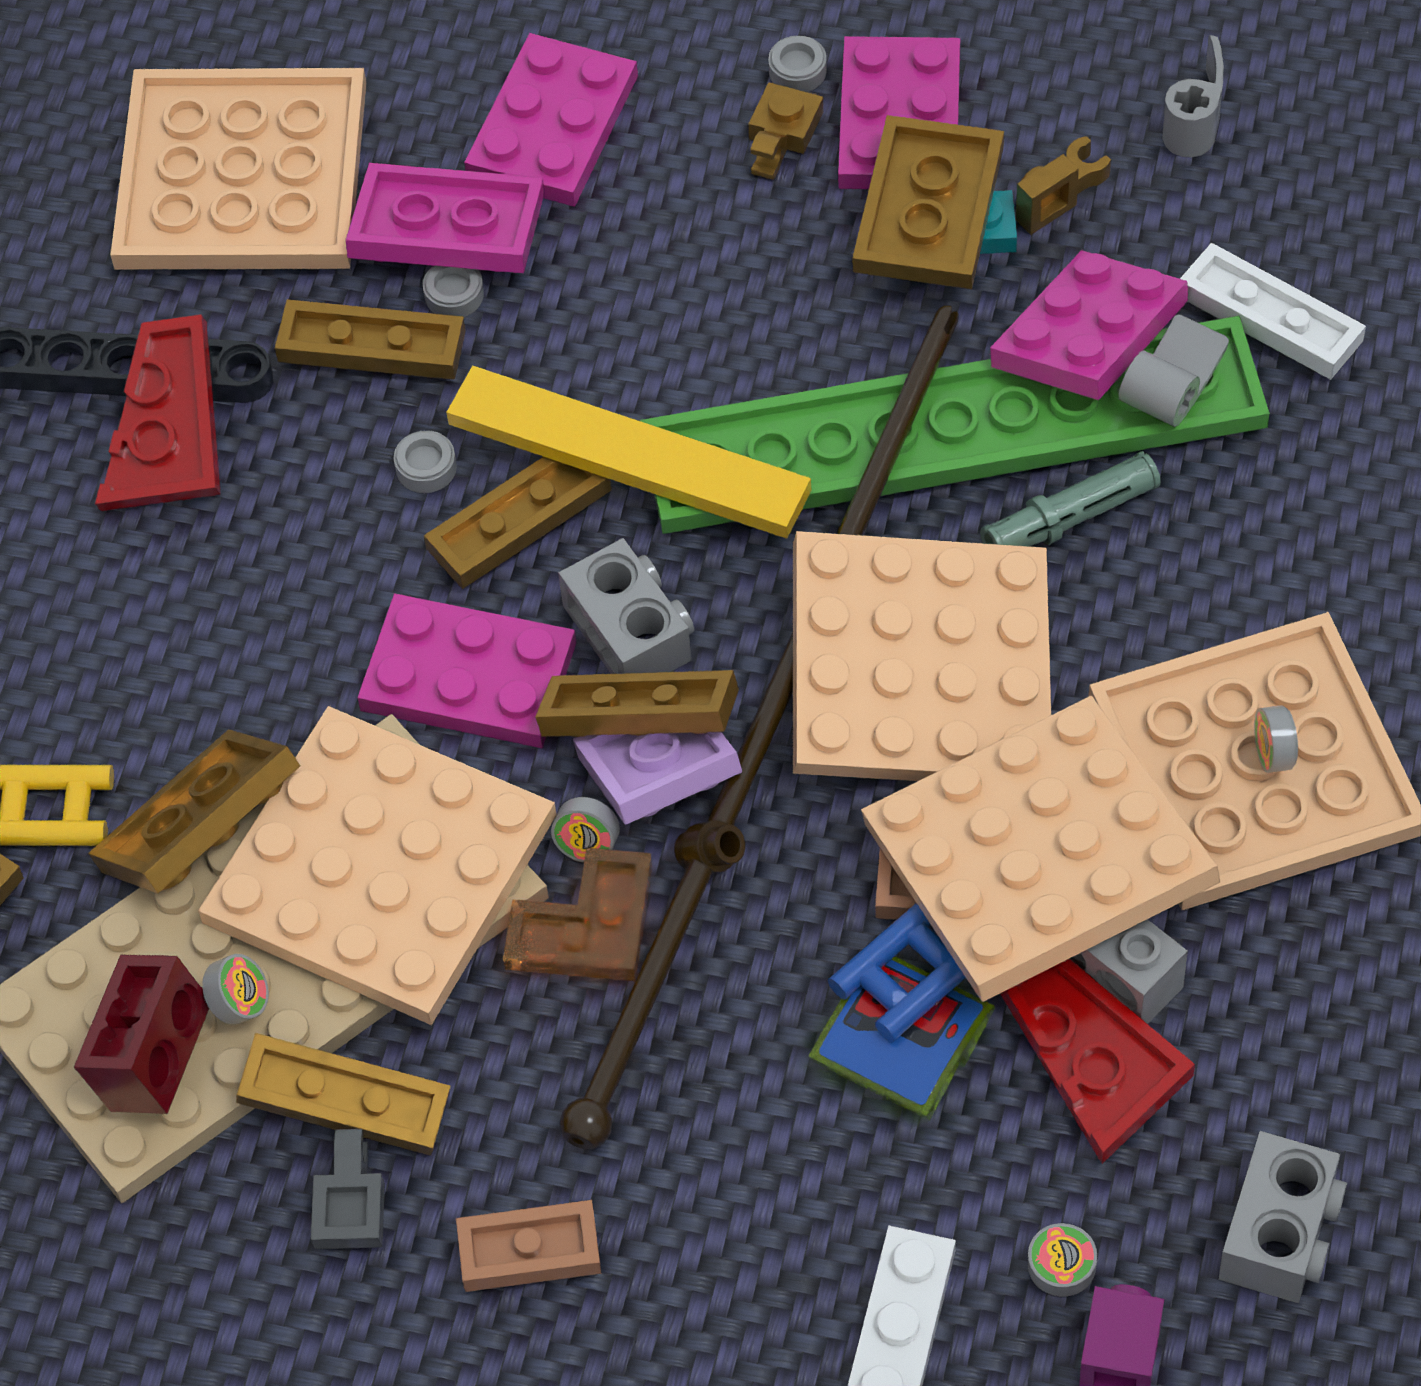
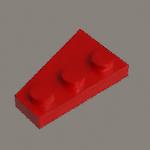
M201 314L141 323L124 389L127 397L118 431L114 430L108 451L111 459L104 484L100 483L95 505L100 511L221 495L207 322Z
M1070 958L1000 993L1102 1164L1194 1076L1195 1064Z

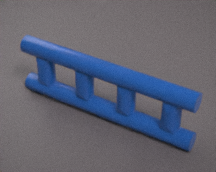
M917 903L910 907L828 979L830 988L840 998L847 999L861 986L888 1010L875 1022V1026L879 1033L889 1042H894L966 978L939 936L929 928L931 924ZM907 945L935 968L909 993L881 969Z

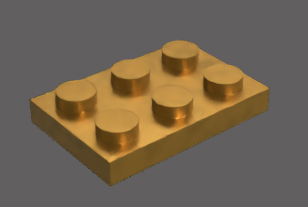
M887 115L852 257L853 272L972 289L1003 153L1004 131Z
M228 729L88 854L104 874L155 893L172 888L188 876L192 868L191 864L207 849L218 846L231 838L239 828L238 822L255 806L267 803L269 798L277 795L282 788L283 781L301 765L285 745Z

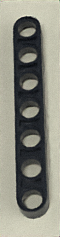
M0 327V352L6 349H17L24 353L22 360L16 365L0 367V388L127 396L124 393L128 374H117L111 371L110 368L117 359L123 356H133L138 335ZM208 339L213 401L233 403L254 402L263 398L270 391L273 385V371L269 355L263 347L248 341ZM74 352L83 356L82 362L72 370L60 371L51 366L53 361L64 353ZM241 363H253L261 368L259 374L249 381L240 382L229 377L230 371Z

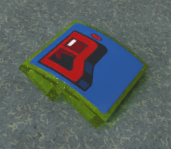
M897 957L891 959L881 968L908 993L930 974ZM860 986L847 999L840 1000L810 1052L809 1058L813 1062L930 1121L959 1065L965 1067L995 1010V1006L986 1001L982 1002L980 998L955 987L894 1042H889L879 1033L875 1026V1022L888 1010Z

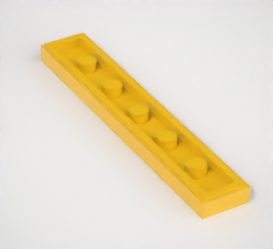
M473 365L446 412L448 424L786 539L812 491L811 478Z

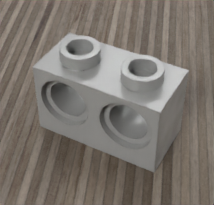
M624 538L558 572L564 609L611 674L672 672L691 661L689 635L694 632V626L687 610L679 600L675 599L670 602L660 589L662 587L661 580L651 560L646 555L637 557ZM612 589L624 590L616 594L605 593ZM642 634L657 635L650 639L636 638Z
M1147 919L1070 959L1148 1024L1184 987L1188 950Z
M1263 1131L1259 1132L1223 1249L1218 1280L1295 1303L1300 1301L1306 1280L1319 1283L1330 1245L1328 1242L1318 1240L1324 1219L1337 1222L1347 1188V1182L1335 1179L1340 1154ZM1295 1181L1304 1184L1311 1192L1304 1196H1292L1284 1192L1279 1185ZM1277 1241L1286 1244L1293 1253L1286 1257H1274L1267 1254L1260 1246L1266 1242Z

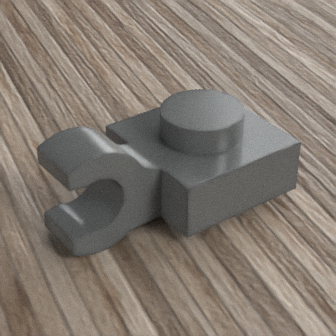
M336 1129L334 1137V1175H313L311 1241L315 1249L383 1247L385 1182L381 1173L367 1174L369 1150L368 1142H363V1129Z

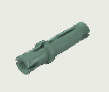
M1141 451L1135 456L1096 475L1090 476L1047 498L1043 495H1037L1026 502V508L990 525L983 526L980 530L981 540L983 544L1032 547L1043 542L1050 545L1059 541L1064 531L1105 513L1140 494L1157 489L1161 483L1157 466L1150 455L1144 454V451Z

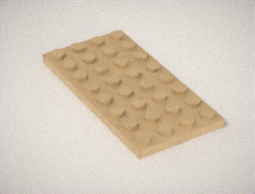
M392 714L375 725L419 744ZM266 803L257 806L238 822L239 828L231 838L218 846L210 847L191 864L192 868L188 876L179 884L162 890L159 893L140 887L0 984V1053L121 1204L255 1109L236 1103V1095L255 1033L333 1053L393 1010V1008L201 922L198 912L199 908ZM528 864L478 948L549 898L547 885ZM120 954L178 956L202 989L203 977L210 964L233 954L248 956L258 964L267 980L269 997L265 1010L253 1019L231 1025L219 1020L209 1009L168 1114L110 1112L75 1070L74 1065Z

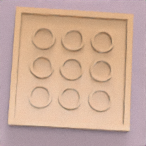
M364 68L134 69L111 247V259L114 270L350 269L351 258H347L346 237L356 207L366 94Z
M796 531L793 541V774L919 781L1051 716L1046 548Z
M1329 612L1089 684V696L1094 698L1218 866L1220 883L1179 903L1181 910L1421 836V804ZM1283 705L1290 711L1295 723L1298 739V758L1292 770L1267 773L1260 763L1256 749L1254 734L1255 714L1258 708Z
M1092 696L861 809L865 826L982 1002L1220 883L1216 863Z
M328 706L295 757L301 766L283 781L280 792L269 798L199 908L198 912L201 922L432 1025L557 815L555 802Z

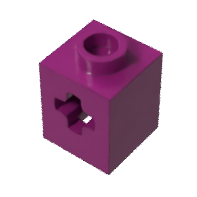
M1114 1285L1110 1289L1095 1286L1081 1361L1079 1386H1151L1162 1323L1163 1298L1152 1297L1148 1291L1133 1285Z

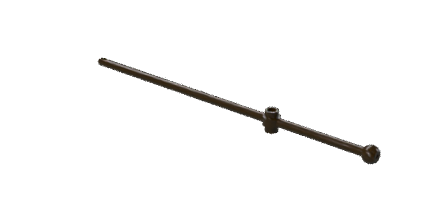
M950 305L940 307L934 315L837 534L863 536L958 323L959 314L957 311L951 313L952 307ZM793 632L737 754L742 773L726 779L708 821L695 823L676 839L674 846L675 857L678 863L686 870L584 1097L570 1102L562 1111L559 1123L562 1135L567 1142L578 1148L593 1150L603 1145L609 1138L613 1123L607 1108L712 873L724 872L731 868L744 855L745 839L742 832L734 826V823L793 693Z

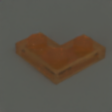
M586 848L578 905L513 899L503 955L505 970L636 981L652 873L651 853Z

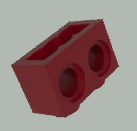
M120 954L74 1065L75 1070L110 1112L168 1114L209 1011L202 987L178 956Z

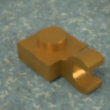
M768 82L748 124L749 140H753L751 154L757 155L751 168V174L774 180L787 150L804 154L823 114V96Z
M1087 136L1074 140L1068 146L1066 156L1062 154L1045 166L1034 167L1017 183L1016 221L1030 235L1077 205V194L1089 187L1103 183L1109 177L1111 159L1107 155L1094 163L1083 162V160L1090 156L1091 140Z

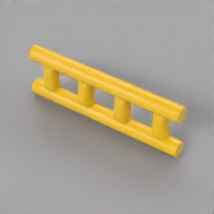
M0 765V790H2L0 846H97L108 836V826L106 820H88L91 790L113 789V765ZM28 790H66L62 820H24Z

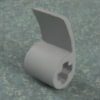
M1209 35L1206 73L1209 82L1197 79L1181 80L1172 85L1166 93L1162 139L1169 151L1181 157L1192 158L1203 155L1211 149L1216 138L1220 119L1224 71L1222 50L1217 36Z
M1175 315L1155 352L1151 354L1143 350L1134 358L1121 383L1118 399L1173 427L1178 426L1200 396L1228 347V338L1187 317Z

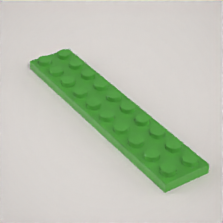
M1240 316L1199 323L1225 335L1229 340L1228 347L1200 396L1182 422L1176 427L1118 399L1120 386L1128 368L1099 400L992 368L991 359L937 368L881 496L1268 428L1270 413ZM1168 328L1162 329L1144 351L1153 354ZM908 373L640 421L811 478L812 491L803 509L843 503L852 500ZM654 494L662 534L735 522Z

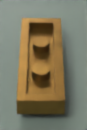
M287 299L277 336L275 352L277 361L282 363L455 380L466 329L463 316Z
M542 457L425 534L426 549L456 583L464 589L612 490L611 481L608 478Z
M733 670L552 676L535 717L542 737H584L587 735L618 734L640 736L655 733L704 734L708 732H724L739 688Z
M255 1033L236 1095V1103L334 1130L363 1129L364 1138L432 1156L449 1096L450 1085Z

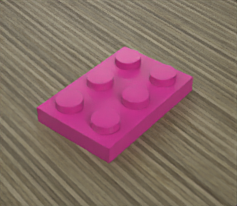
M529 33L464 162L465 171L543 177L544 199L575 207L637 80V61Z
M844 36L838 167L839 189H869L887 115L958 125L960 38Z
M369 163L346 237L347 258L490 270L494 272L524 273L544 198L543 177Z
M1081 250L990 347L991 367L1099 400L1125 372L1139 352L1143 351L1188 301V282L1162 274L1154 269L1141 268L1110 259L1102 254Z
M394 593L357 698L360 711L387 717L392 714L397 719L543 748L546 736H541L535 716L551 677L567 674L576 646L575 630Z

